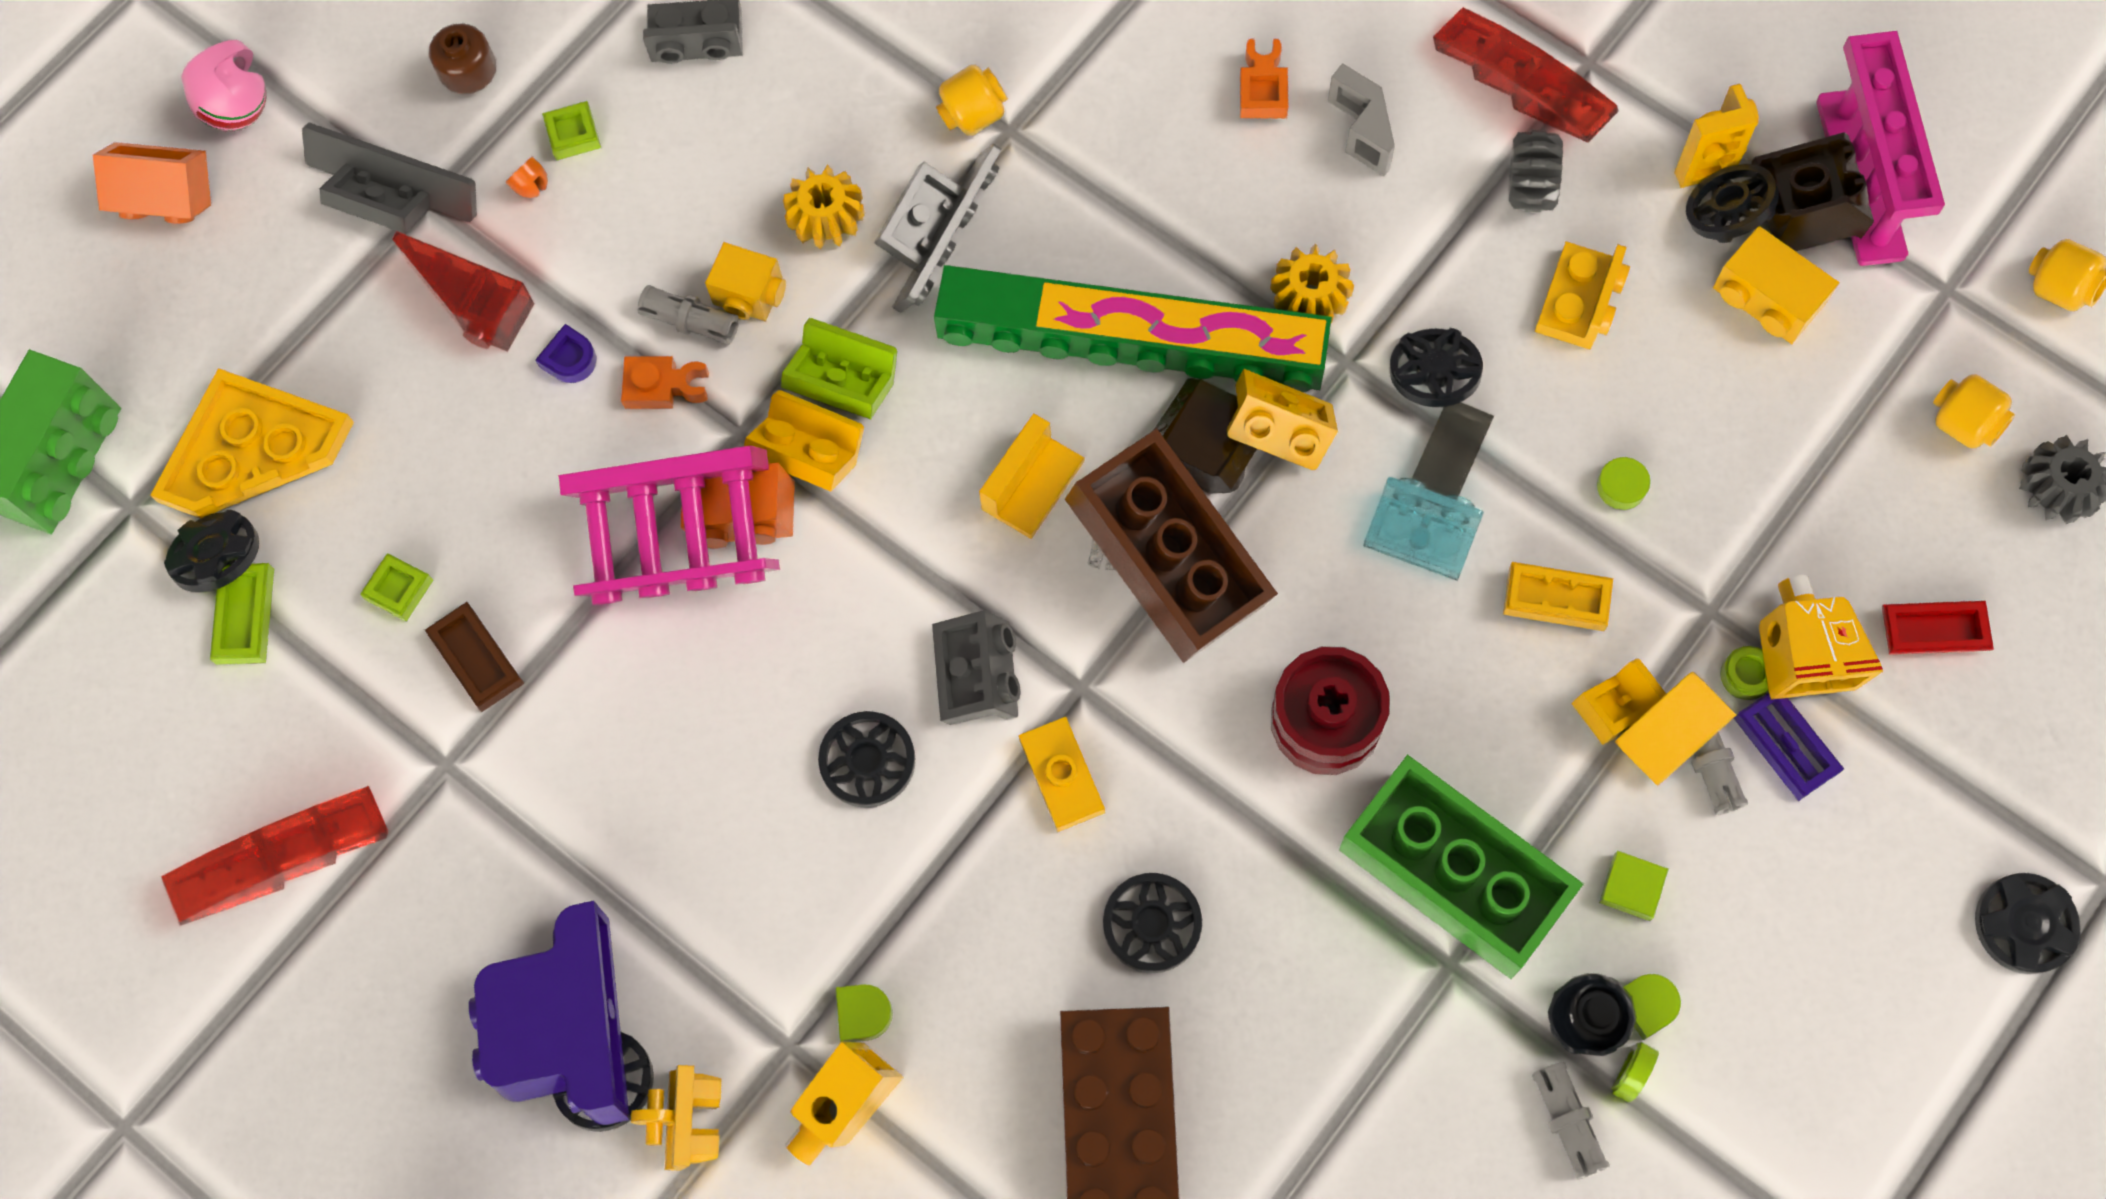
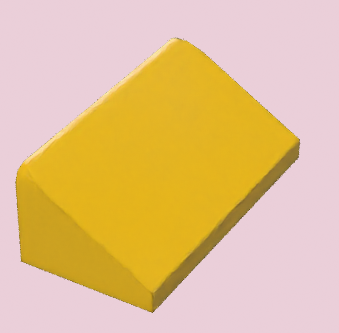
M1690 672L1618 737L1615 743L1659 786L1728 724L1736 714L1695 672Z

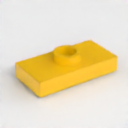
M1511 562L1503 615L1605 631L1608 627L1614 578Z
M1066 716L1018 735L1057 833L1105 814V807Z

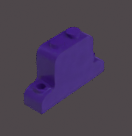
M593 900L571 905L558 915L553 930V947L550 950L493 963L484 967L475 979V997L469 999L468 1009L471 1023L477 1030L478 1048L472 1052V1064L474 1073L479 1081L484 1080L505 1099L512 1102H521L566 1091L569 1107L573 1113L584 1112L595 1123L608 1125L630 1120L610 922L608 916Z

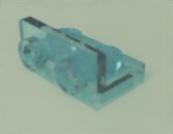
M1388 477L1363 546L1458 581L1484 511L1475 508V505L1464 497L1457 495L1445 497L1427 490L1424 484L1411 478H1400L1398 480Z

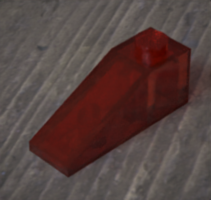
M396 231L392 240L402 256L462 329L463 336L478 347L489 349L492 345L508 352L534 306V302L524 283Z

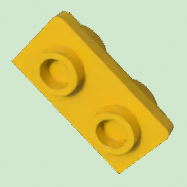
M1740 83L1729 87L1720 111L1708 112L1694 120L1674 172L1681 188L1699 184L1716 171L1740 164L1759 121L1756 104L1752 99H1747Z
M1566 241L1534 332L1591 350L1598 333L1607 336L1617 307L1608 305L1612 292L1621 294L1630 270L1629 265L1622 264L1627 247L1617 244L1611 256Z
M1243 369L1235 384L1238 408L1227 427L1228 437L1307 469L1316 470L1338 432L1333 404Z
M777 390L771 397L768 417L745 438L744 446L766 449L768 464L779 463L788 474L831 492L856 466L864 426L861 423L787 392Z

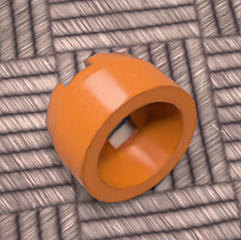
M532 156L506 183L520 196L535 198L539 196V189L545 190L547 188L548 178L543 166Z

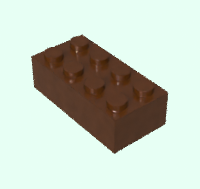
M1155 429L1077 481L1065 498L1072 511L1183 663L1263 608L1278 594L1158 429Z
M1169 1007L1060 1011L1067 1199H1179Z

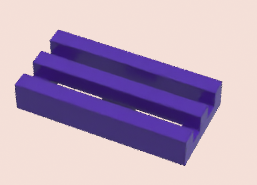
M1769 693L1737 713L1733 718L1798 801L1844 770L1840 762L1789 698L1771 700ZM1772 704L1824 771L1818 773L1799 749L1797 742L1789 732L1784 730L1767 708L1769 705ZM1754 715H1756L1757 718L1761 721V723L1765 726V728L1768 730V732L1772 735V737L1776 740V742L1780 745V747L1783 749V751L1787 754V756H1788V757L1791 759V761L1795 764V766L1798 768V770H1799V771L1802 773V775L1806 778L1807 782H1805L1804 779L1800 776V774H1799V773L1797 772V770L1793 767V765L1789 762V760L1786 758V756L1782 753V751H1781V750L1778 748V746L1774 743V741L1771 739V737L1767 734V732H1766V731L1763 729V727L1759 724V722L1756 720V718L1754 717Z

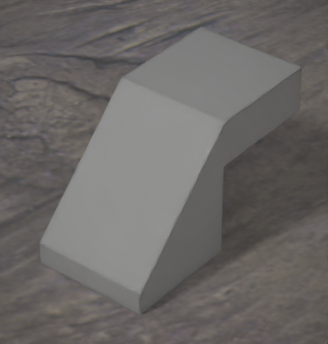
M1342 63L1331 77L1328 102L1356 119L1349 129L1345 152L1385 176L1390 170L1395 144L1382 87Z

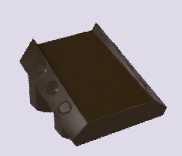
M1845 132L1753 158L1751 164L1767 169L1773 175L1779 189V200L1775 208L1776 213L1768 221L1770 232L1794 251L1852 236L1862 239L1874 223L1869 205L1867 184L1864 175L1859 172L1853 144L1850 142L1849 135ZM1767 190V192L1764 194V196L1762 197V199H1764V200L1766 199L1767 194H1768V190Z
M1188 378L1154 430L1158 429L1203 491L1209 494L1218 492L1231 493L1239 488L1245 476L1246 466L1254 453L1259 449L1231 439L1227 435V427L1238 408L1237 396L1202 379Z

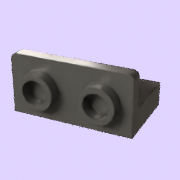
M704 0L647 4V29L643 30V40L651 62L675 64L682 60L707 58L719 61L728 57L743 56L742 8L740 1Z
M986 610L932 624L940 721L953 725L994 714L1005 719L1018 717L1017 701L1020 699L1021 690L1019 681L1014 674L1012 652L1016 648V639L1009 622Z

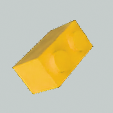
M1758 226L1724 265L1712 288L1719 292L1723 300L1730 306L1743 309L1757 319L1769 334L1775 337H1782L1790 344H1793L1826 305L1840 282Z

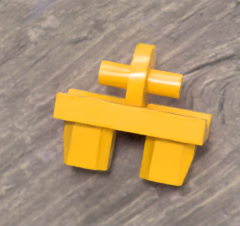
M677 1065L676 1070L669 1071L667 1110L664 1109V1090L649 1089L647 1109L631 1111V1123L646 1125L645 1145H662L663 1125H666L664 1170L681 1171L689 1167L690 1164L713 1161L719 1155L718 1129H692L693 1109L719 1108L722 1080L718 1077L694 1073V1065Z

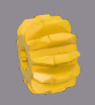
M827 164L822 174L815 175V172L808 167L805 173L806 180L792 178L790 184L792 192L784 194L783 205L786 210V224L791 230L796 231L797 238L802 244L813 238L815 246L821 250L826 240L833 239V243L840 247L842 243L841 234L845 233L856 236L858 230L856 222L863 220L865 215L864 206L861 204L863 199L862 191L857 184H852L851 177L847 174L846 170L834 176L833 169Z
M1316 244L1311 247L1308 255H1305L1300 249L1295 247L1291 252L1290 260L1280 259L1276 266L1277 275L1271 278L1270 290L1276 294L1273 304L1278 310L1332 317V323L1334 314L1343 315L1347 311L1349 303L1347 299L1353 295L1354 284L1352 283L1353 281L1348 279L1350 275L1349 263L1336 264L1338 255L1335 250L1326 256L1319 255L1320 250ZM1307 285L1317 286V289L1307 288Z

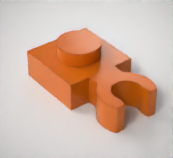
M1255 39L1247 41L1245 60L1249 67H1241L1240 118H1287L1288 67H1278L1282 51L1279 39H1273L1272 52L1268 55H1261L1256 52Z
M624 356L621 402L625 409H673L674 396H683L692 403L705 402L708 400L705 387H691L689 384L698 377L708 378V368L705 363L694 361L685 364L680 369H676L673 356Z

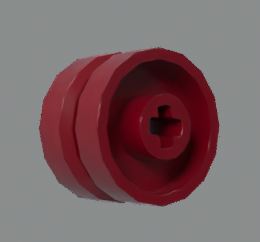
M1321 646L1300 654L1284 669L1275 689L1271 707V731L1279 750L1295 766L1313 774L1339 775L1358 768L1374 753L1390 714V692L1381 671L1365 656L1345 647ZM1329 709H1332L1336 713V715L1330 714Z

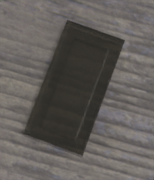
M1462 402L1443 407L1412 476L1409 487L1455 506L1494 415Z

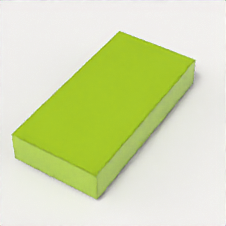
M252 563L236 580L217 589L210 660L216 665L266 663L274 568L269 563ZM228 564L226 567L223 568L222 571L227 569L232 564Z

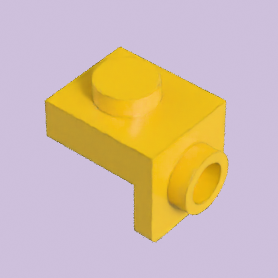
M1636 658L1623 667L1615 676L1583 692L1571 704L1601 744L1604 745L1622 735L1667 693L1643 662Z

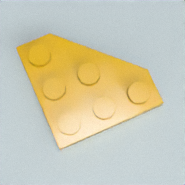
M218 368L150 496L160 504L198 518H203L333 465L354 421L346 413Z

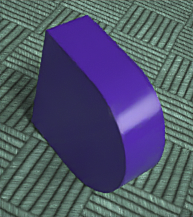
M564 324L535 361L541 369L565 383H577L591 375L595 369L597 357L590 341L581 333Z

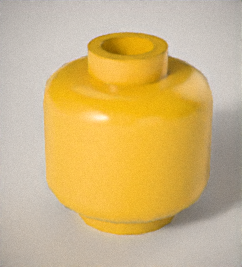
M972 64L941 83L939 95L943 102L935 107L950 131L958 126L964 134L973 136L1003 117L1005 112L1003 103L1008 100V97L989 67L982 70L979 66Z
M2070 239L2059 241L2051 249L2042 247L2029 268V274L2035 276L2033 281L2034 294L2073 312L2078 311L2085 305L2094 306L2106 289V257L2100 252Z
M1976 374L1967 376L1960 383L1950 379L1933 402L1934 405L1940 408L1935 420L1936 426L1971 449H1976L1984 443L1990 447L1993 446L2015 417V414L2010 411L2012 406L2011 397Z

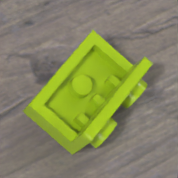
M808 318L803 326L802 345L782 372L781 388L872 419L894 385L897 349L894 346L813 318Z

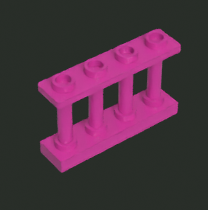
M1898 31L1848 36L1843 50L1852 83L1848 90L1821 93L1816 100L1825 137L1843 132L1849 135L1850 142H1852L1855 150L1859 172L1864 175L1867 184L1869 205L1874 223L1862 239L1857 236L1851 237L1858 264L1860 266L1901 262L1909 254L1901 226L1903 220L1939 215L1945 206Z
M743 446L558 475L560 494L579 498L580 505L586 506L595 582L573 585L574 596L591 597L592 605L622 602V592L638 590L639 598H651L670 595L669 586L686 583L687 591H701L718 588L717 579L734 577L736 585L766 581L765 572L780 570L779 559H758L749 481L753 480L752 472L769 470L767 450L754 446ZM722 477L723 484H728L738 562L710 566L701 489L705 488L704 479ZM674 484L675 491H680L689 569L662 572L653 496L658 495V486ZM627 491V498H633L642 576L615 579L606 503L611 502L610 494Z

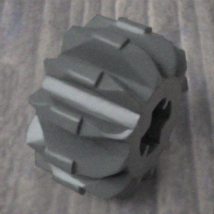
M1531 130L1530 132H1518L1514 137L1511 150L1508 201L1513 209L1540 213L1541 211L1553 210L1557 206L1563 167V141L1558 134L1547 133L1544 130Z
M2067 435L2058 438L2053 444L2049 441L2043 442L2033 451V456H2030L2022 465L2021 471L2026 477L2020 482L2019 489L2033 493L2034 496L2029 499L2028 507H2036L2039 504L2045 508V520L2053 519L2059 514L2065 524L2072 523L2080 516L2083 518L2093 516L2100 509L2101 503L2106 501V467L2100 465L2105 459L2106 452L2094 455L2088 451V439L2079 441L2075 446Z

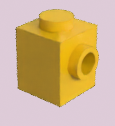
M723 242L705 282L713 305L722 307L728 313L738 315L739 319L748 320L750 317L766 322L772 306L778 307L786 290V280L782 277L776 258Z

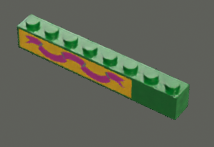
M944 265L934 313L937 338L944 339L946 342L956 346H969L972 343L991 345L996 350L1006 353H1015L1019 350L1035 351L1051 359H1065L1068 356L1086 358L1090 362L1101 366L1123 363L1136 365L1143 371L1154 373L1167 369L1185 372L1188 376L1197 379H1209L1213 376L1233 378L1237 382L1243 369H1246L1301 392H1307L1311 389L1321 390L1332 319L1330 316L949 265Z

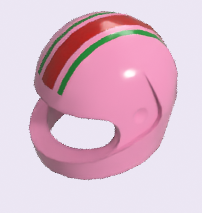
M228 40L205 49L186 65L181 76L187 104L194 116L205 125L218 130L239 131L245 129L259 118L265 107L267 92L264 79L258 73L247 72L253 60V52L243 42Z

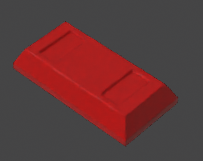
M1986 601L1882 605L1889 655L1994 650Z

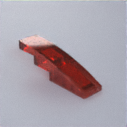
M1464 7L1433 36L1436 51L1472 66L1474 80L1510 95L1514 110L1587 143L1618 113L1617 104L1569 67L1507 28Z
M367 786L317 804L237 838L161 876V881L179 926L283 890L285 881L336 864V857L338 855L386 839L388 828L371 789Z

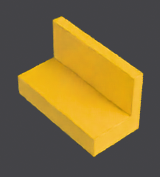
M1033 413L980 489L981 509L1032 539L1084 463L1085 458L1052 439L1050 422Z

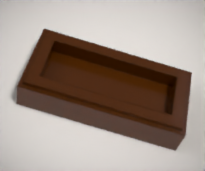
M465 602L425 629L427 635L481 712L525 684L468 602Z

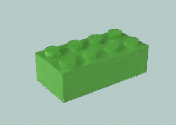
M1408 754L1345 834L1339 848L1340 852L1511 980L1523 968L1584 885L1576 877Z

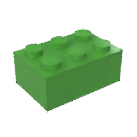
M30 349L0 399V516L52 535L59 521H62L67 516L71 507V499L82 479L87 477L92 471L95 456L106 436L110 435L115 429L118 414L122 408L82 368Z

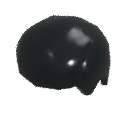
M1597 973L1574 976L1554 992L1547 1012L1551 1033L1567 1051L1574 1055L1605 1056L1615 1052L1630 1039L1637 1019L1632 995L1616 979Z

